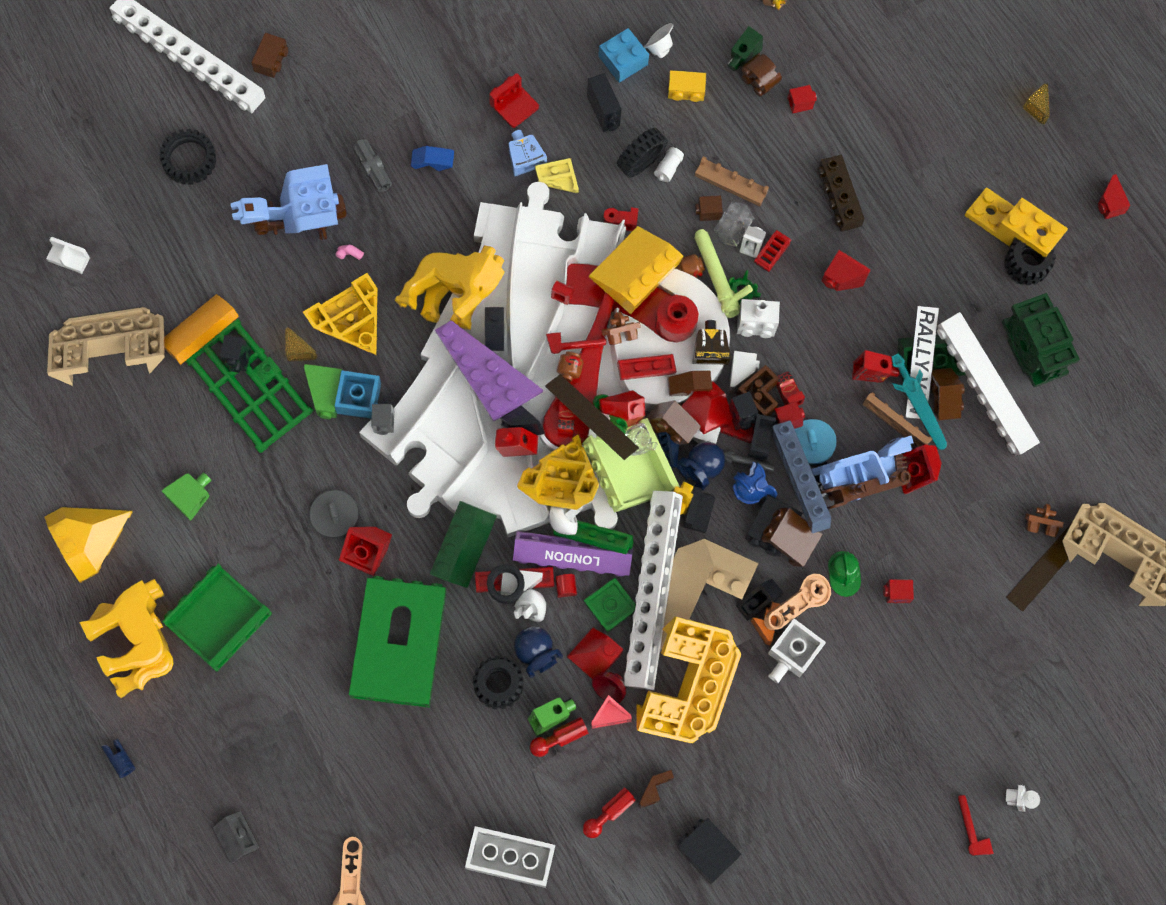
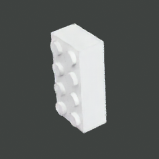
M475 826L465 869L546 888L555 845Z

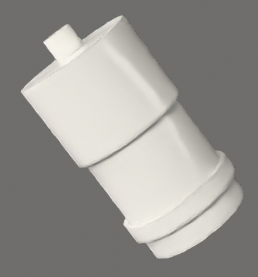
M670 147L654 171V175L660 181L670 182L676 172V168L682 162L684 154L679 149Z

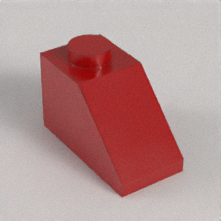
M1117 174L1113 175L1107 183L1098 203L1099 212L1103 214L1105 219L1125 214L1130 207Z

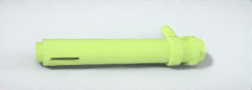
M704 229L698 230L694 238L718 295V301L722 305V313H725L727 318H733L740 313L738 301L752 292L753 289L750 285H747L736 294L731 290L708 232Z

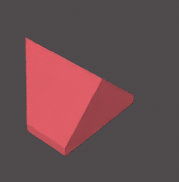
M608 695L592 720L591 728L631 722L632 717L630 713Z

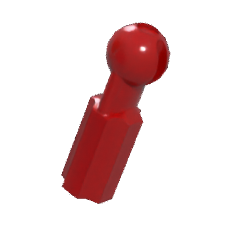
M579 717L555 729L550 737L545 739L537 737L533 739L530 743V750L534 756L543 757L548 753L549 748L557 744L562 747L589 733L583 719Z
M624 787L602 807V814L597 819H588L584 823L583 833L588 838L598 837L602 832V826L608 820L614 821L636 801L634 796Z

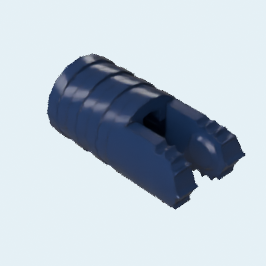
M117 738L113 741L114 747L118 752L114 755L108 745L102 746V750L119 778H123L131 774L136 768Z

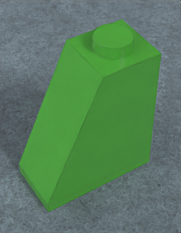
M305 364L304 369L317 416L322 419L336 418L335 401L341 371L343 370Z

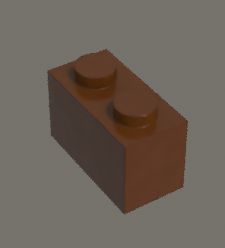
M268 33L264 34L251 62L254 72L272 78L275 77L276 73L281 69L283 57H286L289 48L284 38Z

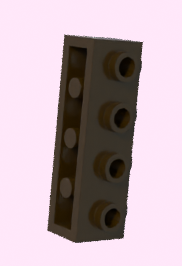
M838 155L821 159L817 172L819 177L823 179V190L829 196V207L834 211L836 226H839L841 232L862 227L865 218L843 156Z

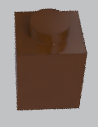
M721 195L699 197L698 204H695V214L699 215V221L722 219Z

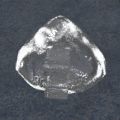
M636 423L626 431L625 435L639 447L632 456L645 454L649 450L656 449L658 443L651 441L652 438L649 436V431L644 423Z

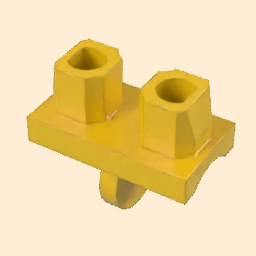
M683 482L681 487L676 486L673 491L683 496L680 515L686 514L693 494H691L693 486L686 482Z

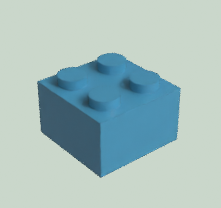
M629 28L599 46L598 57L619 83L648 65L649 53Z
M341 371L335 401L336 413L371 419L372 404L378 403L381 388L380 376Z

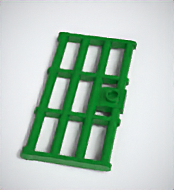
M237 319L185 362L188 366L193 367L209 387V392L214 393L231 414L233 421L239 424L256 445V450L262 453L314 410L312 407L307 406L289 384V379L284 378L281 374V369L270 356H266L265 350L256 344L241 325V321ZM234 329L244 338L254 352L249 358L247 371L245 372L264 394L256 401L251 398L234 377L238 373L229 371L211 348L218 341H221L223 344L224 335L229 334ZM204 352L224 375L216 383L196 360ZM259 358L262 363L252 369L249 364ZM276 379L279 383L269 389L266 384ZM227 381L248 405L240 413L219 389ZM281 388H284L302 410V413L295 419L292 418L274 396ZM267 399L287 422V425L279 431L259 407ZM252 411L272 434V437L264 443L244 420V417Z

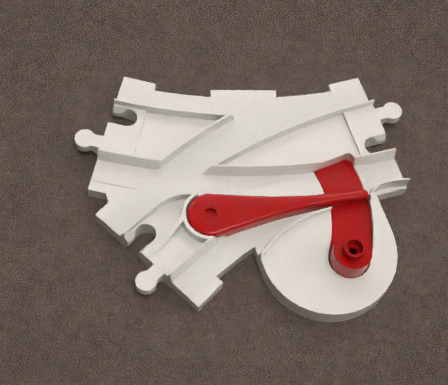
M534 182L528 187V207L522 206V202H520L517 208L480 203L474 232V242L481 243L478 253H481L484 245L491 246L496 250L494 255H499L504 259L501 267L504 274L496 288L475 308L471 317V330L463 329L485 345V307H504V351L493 352L543 389V393L522 405L540 421L545 432L543 435H538L537 455L503 457L495 448L496 430L502 428L500 425L502 423L501 419L492 420L435 332L437 328L448 323L454 314L452 298L459 297L452 293L439 321L421 352V359L427 361V363L394 408V433H388L387 435L374 433L371 427V420L359 432L361 438L394 465H398L405 458V454L412 448H421L426 452L424 459L409 472L412 480L422 487L419 493L411 495L407 500L408 512L415 518H422L428 515L431 505L437 501L455 514L459 502L463 501L497 515L496 518L501 519L507 537L516 535L517 531L526 532L550 523L551 506L538 504L518 489L517 485L523 471L539 464L540 459L561 445L566 446L572 442V438L576 435H579L582 447L583 442L589 437L590 428L577 416L575 417L573 434L558 433L559 399L545 387L546 384L559 375L556 371L560 356L566 354V352L577 353L583 360L584 364L580 377L568 382L592 404L593 399L597 395L606 394L610 397L633 390L645 398V411H651L659 403L674 400L682 406L695 392L692 391L688 396H669L668 377L689 371L710 370L711 380L716 382L723 370L724 365L692 364L696 335L698 330L705 329V321L715 320L716 329L725 330L728 344L730 343V329L725 313H722V305L710 288L694 276L674 269L630 314L589 277L624 241L626 227H624L625 220H622L619 225L591 221L587 214L584 213V216L578 220V237L573 241H564L558 236L563 227L564 216L560 212L543 210L544 204L549 200V188L542 182ZM556 281L575 288L568 305L551 298L552 287ZM617 312H621L623 316L629 317V321L625 322V324L640 322L641 328L637 329L638 339L626 341L625 334L622 332L620 333L622 343L616 345L609 344L607 335H602V330L616 326V324L611 325L610 320L614 319V314ZM561 332V343L605 338L607 344L605 346L562 350L558 354H553L550 351L546 334ZM669 354L674 356L676 374L620 380L618 360ZM593 470V473H594V475H595V477L597 478L598 483H599V478H598L596 472ZM599 483L594 499L582 506L583 509L580 512L592 509L595 513V525L612 530L617 524V513H614L608 504L607 496Z

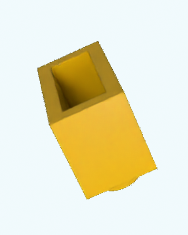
M670 70L668 98L676 101H704L706 73Z

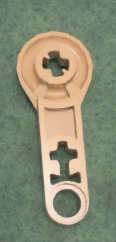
M820 574L807 576L797 593L765 616V626L769 630L780 629L809 607H819L826 604L831 596V587L828 580ZM816 587L819 588V590L817 591V593L814 592V590L816 589ZM788 607L791 608V610L789 611L790 614H786V615H782V614H781V613H784L785 611H787V610H788ZM773 615L778 619L777 626H773L770 622Z
M349 837L344 842L341 886L332 905H366L360 891L363 847L361 841L356 837ZM350 841L358 842L359 848L356 852L348 851L347 845ZM346 855H358V859L354 858L353 861L354 865L357 866L353 873L346 869V866L350 865L351 860L350 858L346 859Z

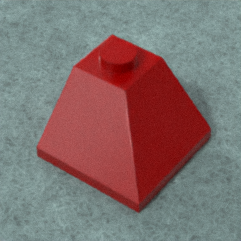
M839 250L826 270L822 282L826 287L836 291L863 287L871 269Z
M712 381L713 389L711 391H695L681 406L701 425L699 430L703 435L731 422L733 419L726 394L714 381Z
M633 390L599 399L600 412L624 419L628 427L636 425L645 417V398Z
M922 445L902 454L903 457H906L902 461H907L903 466H907L905 470L911 475L909 483L902 485L904 494L913 492L938 480L942 463L936 446Z
M350 527L339 561L374 576L388 550L392 534L377 527Z
M592 628L570 652L567 658L593 680L598 673L607 672L623 654V648L609 636Z

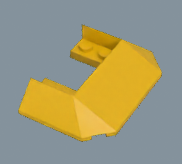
M675 616L662 629L667 633L661 653L664 656L688 661L689 664L678 697L648 691L644 704H637V730L693 743L698 740L699 736L716 729L741 653L729 630Z

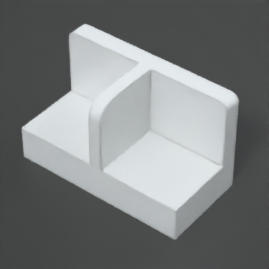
M51 237L50 242L53 246L46 258L48 262L82 274L90 259L86 250Z

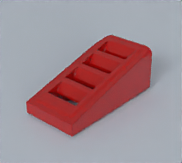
M776 230L754 260V263L770 272L790 246L791 239ZM771 245H773V246H775L776 248H778L779 251H777L776 249H774L773 247H771ZM769 251V252H770L771 254H773L775 257H772L771 255H769V254L766 253V252ZM765 257L766 259L771 261V263L769 264L761 258Z

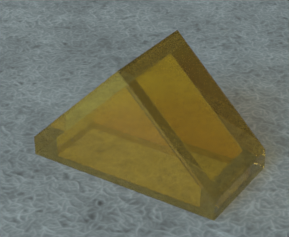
M1045 83L1026 100L1023 106L1041 124H1045L1050 116L1048 84Z
M289 327L285 329L286 357L288 361L315 360L317 358L316 351Z

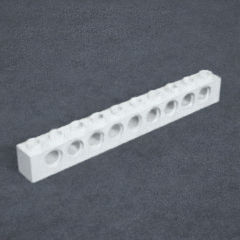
M116 0L110 7L112 18L118 24L122 23L128 31L138 34L145 43H151L158 52L167 54L171 61L180 63L187 72H193L200 81L209 83L213 90H219L227 100H233L242 110L253 113L265 99L262 88L136 1Z
M653 491L650 500L651 508L647 519V535L644 539L645 548L641 558L642 568L638 578L639 587L635 598L636 607L633 614L630 647L627 653V667L624 673V684L631 688L654 690L662 629L664 627L683 499L682 495L675 492Z

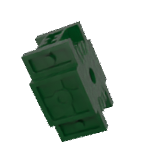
M1044 293L1012 305L1013 315L1003 319L1002 324L1009 336L1008 343L1023 374H1027L1033 388L1068 375L1067 367L1077 363L1080 358L1072 344L1074 339L1058 307L1053 306L1048 294Z

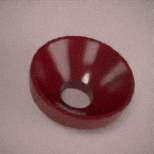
M600 672L593 678L592 687L603 700H606L609 695L619 704L626 696V687L622 681L623 678L619 674Z

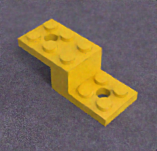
M987 187L964 215L1009 247L1018 238L1045 258L1068 230L1067 227L1024 198H1021L1013 206ZM986 209H993L995 214H988ZM1037 230H1044L1046 235H1039L1037 233Z

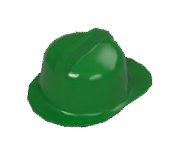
M836 552L831 556L828 563L830 584L836 594L849 597L858 592L861 586L859 563L857 558L849 552Z

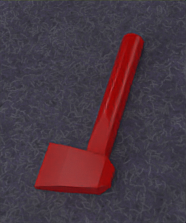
M561 332L546 334L550 351L553 354H558L562 350L605 346L607 344L605 338L561 343Z
M958 796L970 843L968 846L969 854L972 856L994 854L990 838L977 841L966 796Z

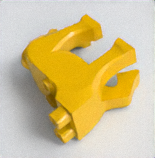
M485 245L481 253L474 252L469 256L459 253L453 255L440 252L428 254L421 260L414 276L404 284L402 292L399 296H396L395 301L401 307L406 308L409 305L411 309L416 310L417 296L426 291L424 306L420 315L427 321L437 323L441 316L439 313L440 302L447 292L450 291L459 297L452 298L454 314L450 321L452 320L463 329L471 330V317L475 308L496 288L504 274L501 268L504 259L499 255H494L496 250L493 247Z
M155 579L147 583L141 580L125 590L114 604H99L88 621L80 622L90 642L105 632L120 626L126 638L134 645L127 654L121 657H96L103 673L107 677L116 672L133 669L127 677L110 678L120 698L134 689L143 690L148 680L166 675L173 666L172 655L160 629L163 625L159 617L154 613L157 606L155 600L164 596L160 585L157 584Z

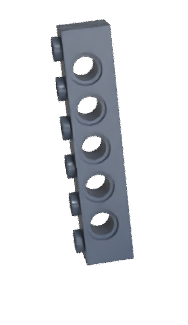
M791 420L772 426V438L811 533L829 529L831 526L830 513Z

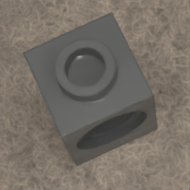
M372 404L371 427L374 433L379 435L394 433L395 411L392 404Z

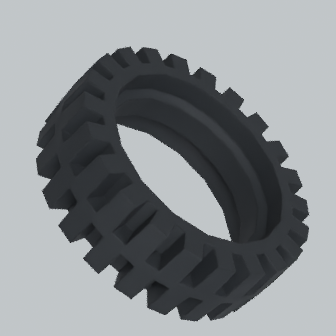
M657 128L648 129L642 135L640 134L637 139H634L632 144L627 146V149L619 156L617 166L629 178L639 175L640 172L642 173L651 163L653 164L655 159L663 153L668 140Z
M182 129L179 130V134L176 131L173 132V137L168 136L166 138L167 142L163 141V147L160 148V160L169 178L174 179L175 182L179 183L180 181L184 185H186V182L192 185L193 181L200 183L201 178L203 180L207 179L206 175H211V169L214 170L216 163V153L210 139L204 133H199L198 130L192 132L191 129H187L184 132ZM184 143L199 144L206 152L204 162L192 171H180L171 164L170 156L172 152Z

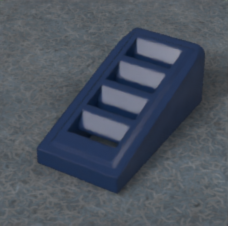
M667 432L658 433V441L671 469L678 467L679 444L674 443Z

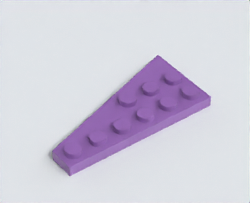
M452 320L435 330L493 421L543 393L542 388Z

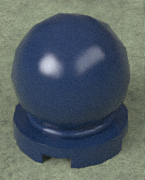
M710 441L700 442L693 446L688 454V459L682 457L677 462L679 464L677 469L686 480L690 478L696 483L694 487L702 488L703 491L710 484L708 479H713L721 473L725 467L726 457L723 449L717 444Z
M530 626L523 629L516 636L514 651L517 658L522 663L528 665L526 672L530 678L535 676L534 672L539 670L540 673H543L558 663L556 658H563L559 649L552 650L553 641L551 636L543 628Z

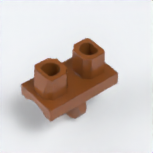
M617 312L614 314V319L610 320V324H616V326L603 329L602 335H607L610 345L622 343L620 336L622 332L625 334L626 341L638 339L637 329L641 328L640 322L625 324V322L629 321V317L623 316L621 312Z
M1045 504L1044 508H1036V513L1042 514V517L1031 514L1025 515L1027 531L1038 533L1040 523L1046 524L1044 534L1056 537L1059 527L1063 528L1064 522L1048 518L1049 516H1056V511L1050 510V504Z

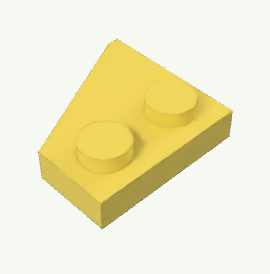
M571 158L535 166L538 182L545 183L550 188L579 193Z

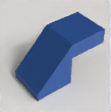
M430 146L414 149L411 167L418 169L431 166L437 171L452 168L454 150Z

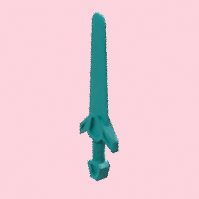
M899 353L892 356L893 366L899 368L898 370H900L899 372L902 373L901 375L904 378L903 385L892 383L894 388L906 393L936 447L940 450L945 449L947 442L920 386L923 377L921 369L916 378L911 377L904 366L905 359Z

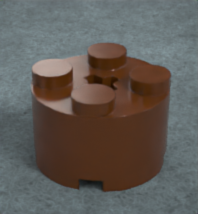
M757 53L741 69L743 72L742 80L747 85L751 84L754 87V92L759 97L765 95L782 80L780 72L776 73L774 70L776 65L765 54L760 55V53Z

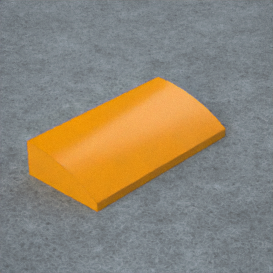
M216 294L164 337V349L181 365L239 316L228 302Z

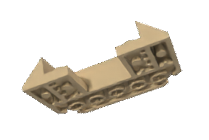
M145 307L69 318L63 323L64 326L58 331L54 330L49 334L47 373L49 376L73 386V374L88 372L89 358L125 352L127 366L146 363L150 374L165 357L164 318L159 314L154 315L150 313V310Z
M1098 503L1097 506L1082 504L1063 539L1069 561L1071 562L1078 554L1095 565L1103 552L1135 572L1129 587L1143 595L1138 606H1166V541L1106 503Z
M706 539L678 548L673 559L664 627L675 616L691 620L690 617L706 583L743 599L758 563ZM664 631L662 633L660 649L663 648L667 633Z

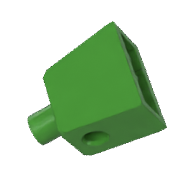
M204 472L196 480L187 473L164 488L162 492L191 521L210 495L204 487L212 480Z
M559 697L534 709L528 717V721L536 736L566 721L570 715L569 712L575 710L576 705L571 698L563 702Z

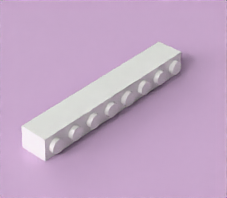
M959 312L937 325L939 337L946 341L949 353L955 356L958 361V368L961 372H965L968 377L967 382L969 386L976 390L978 394L977 399L982 405H985L988 410V417L998 426L997 431L1007 441L1008 450L1012 454L1021 455L1039 444V440L962 314Z

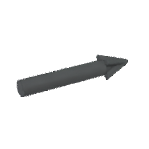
M724 452L725 460L730 464L736 462L752 467L753 462H758L763 470L774 471L775 465L735 455L734 452Z

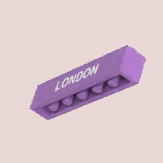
M517 531L513 561L521 564L536 563L539 566L551 565L560 569L595 571L598 574L612 573L616 576H629L633 548L629 549L625 555L563 537Z

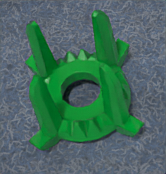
M748 270L745 271L743 278L734 280V277H731L729 279V286L735 294L737 293L736 288L738 286L746 287L750 285L753 291L742 299L752 300V298H759L761 296V293L757 292L758 285L756 283L753 285L748 280Z

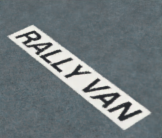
M918 306L910 376L916 378L921 369L923 377L920 386L928 401L939 308ZM908 398L906 417L920 419Z

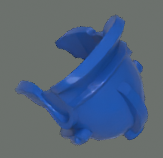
M758 462L752 463L749 475H746L744 472H737L733 477L736 481L733 484L734 495L737 500L746 504L757 503L761 498L767 497V495L774 498L778 495L776 489L772 485H768L765 480V471Z

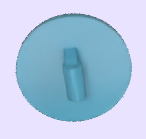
M809 419L803 421L802 427L794 429L810 465L825 462L833 455L836 449V435L827 423L817 419Z

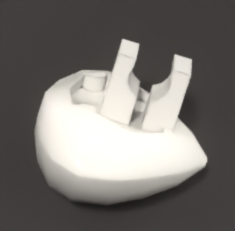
M551 506L550 524L552 528L561 534L575 535L578 528L576 515L583 507L573 510Z
M533 589L525 591L514 605L516 608L514 611L515 618L519 619L523 615L525 619L541 622L544 620L546 613L545 598L540 592Z

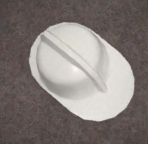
M669 23L658 29L644 48H648L653 55H657L659 58H663L668 54L669 49L673 45L670 36L673 24Z

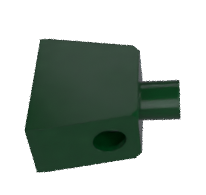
M748 26L731 49V60L727 64L728 67L736 71L739 66L742 67L757 53H760L763 49V36Z

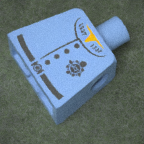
M521 130L512 133L513 141H510L508 145L514 176L535 170L536 165L547 163V156L533 135L524 137Z

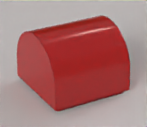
M556 281L552 287L551 298L568 305L575 288Z
M563 574L555 577L558 598L577 595L574 574Z

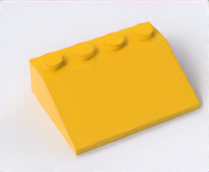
M637 226L589 277L631 314L679 265L683 255L670 243Z

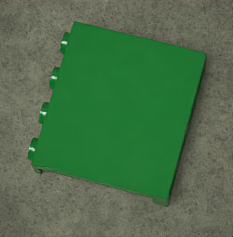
M219 563L207 571V576L202 581L199 580L194 584L193 590L188 595H184L179 600V605L174 610H169L162 621L216 672L272 615L269 608L259 602L228 574Z

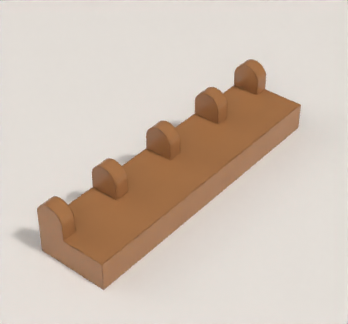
M704 156L695 172L696 177L759 207L769 190L768 186L763 187L755 183L753 179H746L738 175L736 171H729L721 167L719 163L715 164L708 161Z
M873 392L865 399L863 405L904 437L912 436L913 444L917 447L928 445L932 441V438L919 431L917 426L914 427L906 421L903 415L897 414L888 407L887 403L884 404L875 397Z

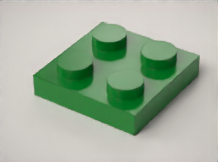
M616 578L584 600L585 605L607 633L634 614L636 607L634 601Z

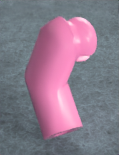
M350 244L339 246L337 248L338 251H336V256L340 259H344L346 255H351L360 261L364 255V252Z

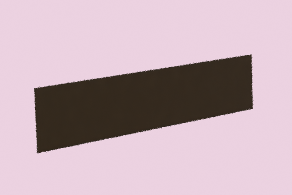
M561 374L545 385L552 394L623 460L639 449L630 438Z
M1070 525L1006 597L1022 612L1069 559L1063 539Z

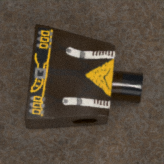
M715 320L705 321V329L698 330L696 335L692 364L728 365L731 360L726 331L717 330Z

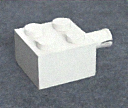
M742 299L737 320V334L745 337L759 335L762 338L774 337L779 324L780 302Z
M793 619L768 653L778 661V664L768 677L775 683H779L789 670L800 678L826 642Z

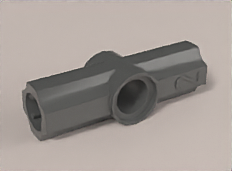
M367 139L358 140L353 145V149L361 161V166L366 176L370 177L378 192L387 191L392 186V182L384 170L380 157L374 153Z

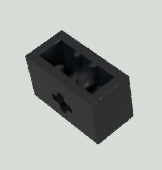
M224 335L220 358L232 372L247 371L251 353L250 347L244 338Z
M747 392L733 397L729 404L733 425L736 430H747L753 426L758 415V410L751 393Z

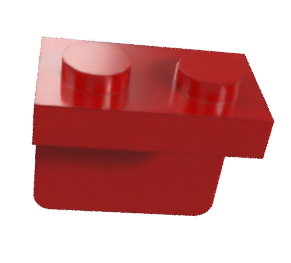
M517 73L506 78L502 85L493 88L489 94L490 105L512 128L517 127L539 109V104L522 87V78Z

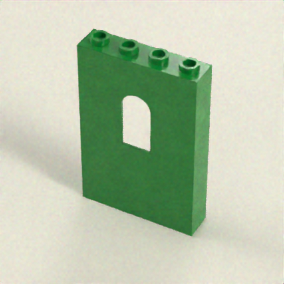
M380 576L367 578L349 690L350 698L430 708L446 599V587L438 583H431V586L423 585V582L420 581L405 583L404 580L397 578L388 581ZM399 606H405L411 611L407 646L388 643L392 612Z

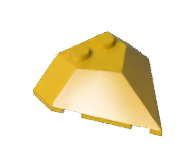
M368 273L351 282V287L325 303L320 304L318 302L303 311V314L314 329L376 355L377 287Z
M576 435L572 438V442L566 446L561 445L540 459L539 464L524 470L517 487L538 504L577 510L594 499L599 483L593 473L584 447H582L579 435Z
M61 507L45 516L51 535L80 583L99 572L101 564L105 557L109 555L123 530L125 522L130 518L133 511Z

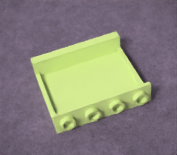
M648 418L642 419L636 425L627 428L625 435L639 449L625 460L598 436L593 438L590 435L583 442V447L591 461L592 469L596 472L600 486L604 489L608 504L612 507L614 513L650 501L653 491L673 492L676 486L680 487Z

